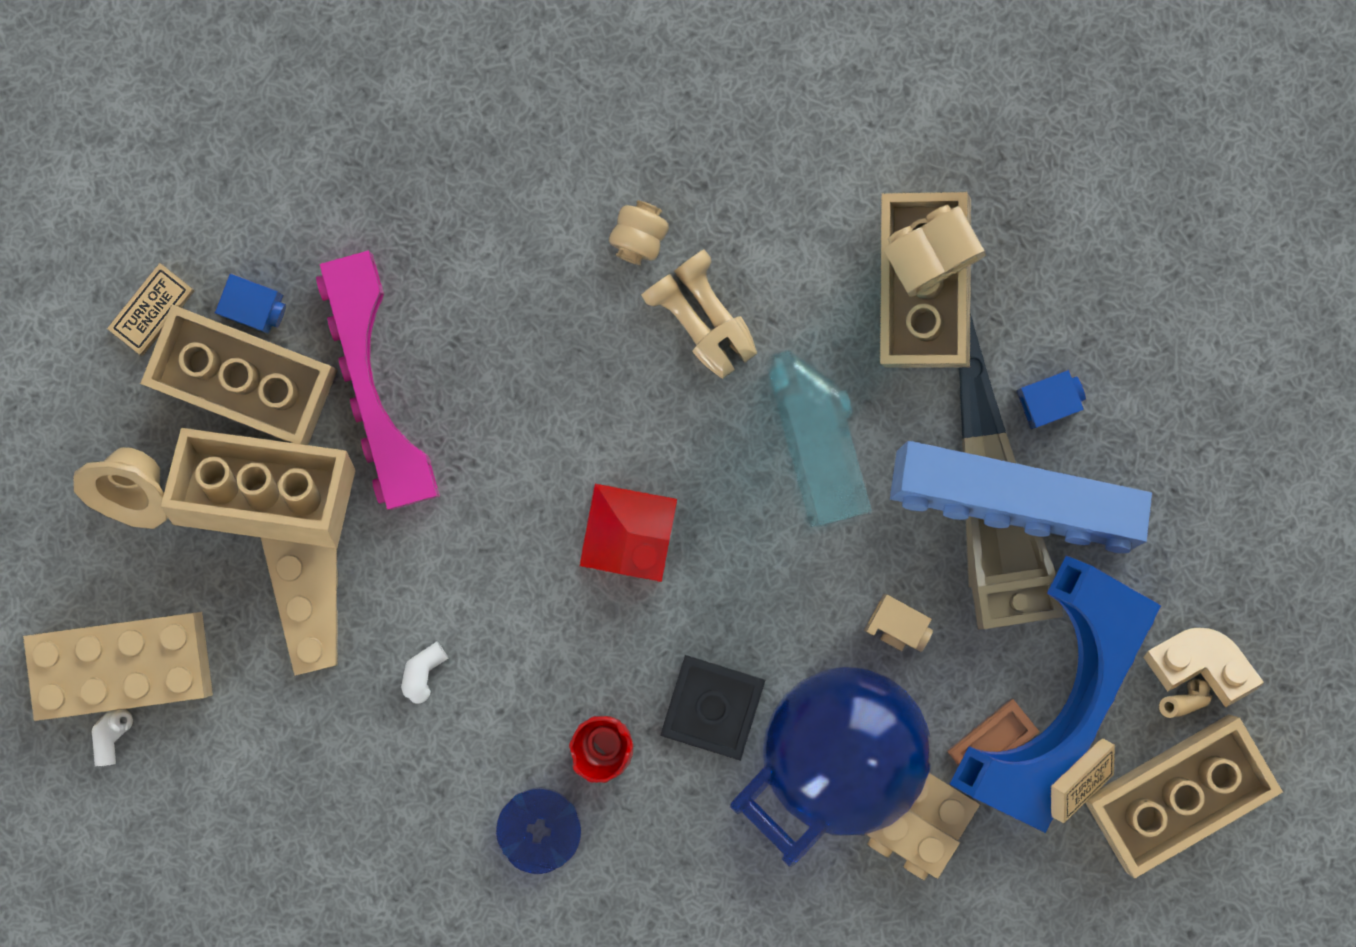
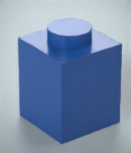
M229 274L215 314L269 334L272 326L279 327L286 310V304L281 303L283 295L278 291Z
M1069 370L1016 390L1030 429L1084 410L1081 401L1086 400L1083 386L1077 376L1071 377Z

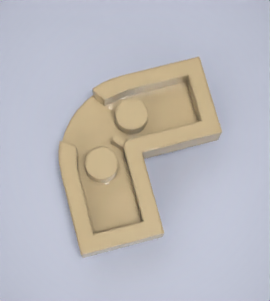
M1191 628L1148 650L1143 657L1167 692L1201 673L1225 707L1256 691L1264 683L1238 646L1226 635L1213 629Z

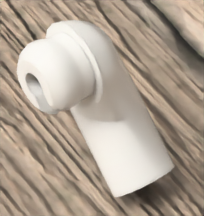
M438 641L409 659L405 665L401 689L403 695L409 698L412 703H423L429 698L431 693L427 685L429 671L448 659L447 654Z
M126 709L107 711L93 726L92 741L95 766L116 764L114 742L128 731L133 724L132 715Z

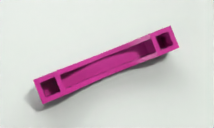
M368 250L321 263L322 275L316 277L317 286L322 300H329L334 316L327 317V321L334 342L341 340L345 356L338 358L345 382L352 380L356 397L350 398V405L355 421H363L367 437L361 439V444L367 463H375L378 478L373 479L372 483L378 503L385 502L388 510H394L440 497L429 456L414 446L395 427L383 408L374 385L370 363L371 334L384 292L373 254Z

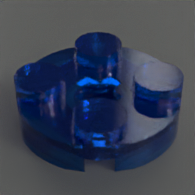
M543 787L530 788L517 793L503 807L496 826V837L503 854L514 867L532 874L549 873L563 866L577 851L582 833L581 821L575 805L560 792ZM537 819L545 820V826L551 829V836H543L541 842L533 841V833L527 831V825L535 824Z

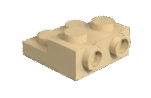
M907 759L863 832L871 837L867 845L880 854L889 858L891 853L895 852L907 860L903 867L923 880L927 878L928 874L938 879L960 844L958 840L980 804Z

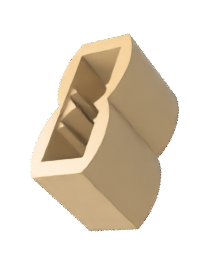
M949 205L942 206L926 216L928 223L914 231L908 226L900 229L888 238L890 244L884 247L883 250L910 298L986 256L960 206L950 209Z

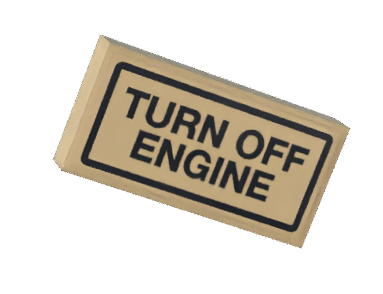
M159 263L107 329L139 355L143 356L160 335L171 305L173 304L181 308L195 290Z
M1103 738L1099 740L1051 786V813L1053 818L1065 823L1114 775L1115 745Z

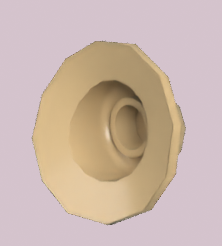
M119 448L103 462L87 463L74 473L75 494L88 507L107 517L132 527L155 529L168 518L160 507L164 495L160 487V467L154 459L142 451L133 448Z

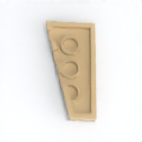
M261 538L294 675L336 666L338 642L337 548Z

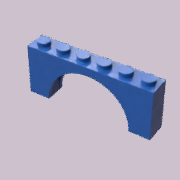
M1065 556L1047 592L1065 609L1072 621L1077 637L1078 667L1075 682L1066 704L1046 730L1022 746L998 752L983 751L968 746L950 782V785L969 796L1046 833L1053 820L1051 813V786L1088 751L1161 607L1158 603L1097 568L1069 556Z

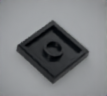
M685 655L660 736L741 761L766 680Z

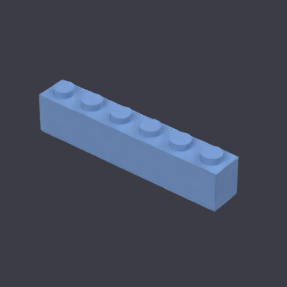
M907 441L896 451L890 500L902 502V507L908 510L926 511L928 508L942 510L945 517L958 520L968 519L969 516L984 519L985 525L995 528H1008L1009 525L1025 528L1024 532L1033 536L1045 537L1052 533L1065 536V541L1071 544L1088 545L1090 542L1104 544L1107 551L1114 553H1129L1132 549L1147 541L1152 492L912 441Z

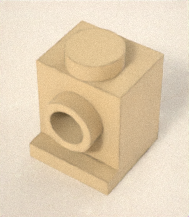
M883 594L864 631L874 636L879 629L883 631L880 640L896 649L903 651L905 645H908L922 652L933 633V630L928 627L932 619L895 598Z

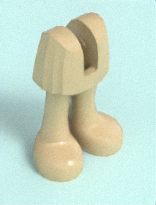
M703 249L679 266L674 273L701 305L714 326L712 330L707 327L686 301L671 274L655 283L642 293L641 296L646 304L650 306L661 305L677 317L696 344L692 352L707 368L723 379L735 369L729 361L726 352L718 346L722 340L726 338L731 344L729 345L731 349L744 362L754 357L757 351L741 316L733 318L710 287L706 272L710 267L711 257Z

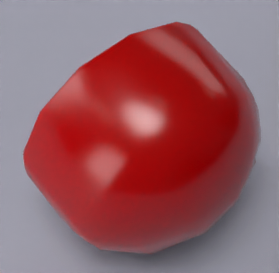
M593 716L579 724L569 743L573 759V770L587 781L595 783H606L623 774L631 763L634 750L632 737L626 725L612 716ZM594 742H595L606 754H602V753L598 752V751L596 750V748L594 747Z

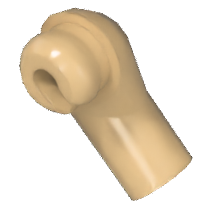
M1190 680L1187 683L1188 694L1163 698L1159 704L1161 714L1168 718L1180 717L1208 706L1212 699V695H1209L1211 687L1206 680Z

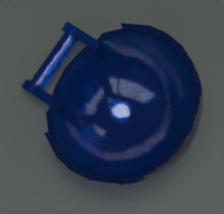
M854 667L831 668L800 681L784 695L773 710L764 736V768L735 797L730 804V808L737 815L743 813L784 854L782 860L789 867L795 865L825 833L835 836H864L892 825L909 811L920 796L930 771L931 763L928 762V737H930V733L920 707L908 692L886 676L868 669ZM768 785H770L786 810L810 827L796 842L754 801Z

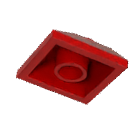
M595 484L579 566L662 582L677 499Z

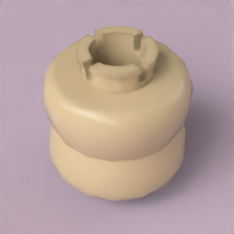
M637 200L636 207L625 205L620 209L617 225L609 236V242L612 246L619 249L615 254L617 257L627 262L641 265L642 259L652 261L657 258L660 251V241L667 234L669 224L665 219L659 217L660 213H662L660 208Z

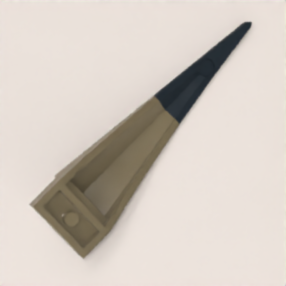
M970 313V367H959L963 452L1016 463ZM969 516L966 519L969 587H972L978 629H989L1063 617L1061 604L1047 594L1056 576V571L1043 537L1029 535L1024 532L1025 528L1009 525L1008 528L990 527L984 524V519Z

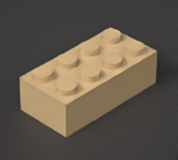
M967 192L882 194L880 364L886 368L970 367L971 265L910 298L883 250L884 247L890 244L888 238L892 234L908 226L913 231L928 223L926 216L945 205H949L950 209L960 206L971 226V198Z
M172 304L140 384L288 442L308 445L338 370L317 360Z
M181 428L160 507L171 523L177 526L338 548L355 468L345 450Z
M202 612L23 636L34 721L200 699L213 695Z
M1228 714L1102 787L1085 803L1125 872L1133 878H1137L1283 793L1241 719Z

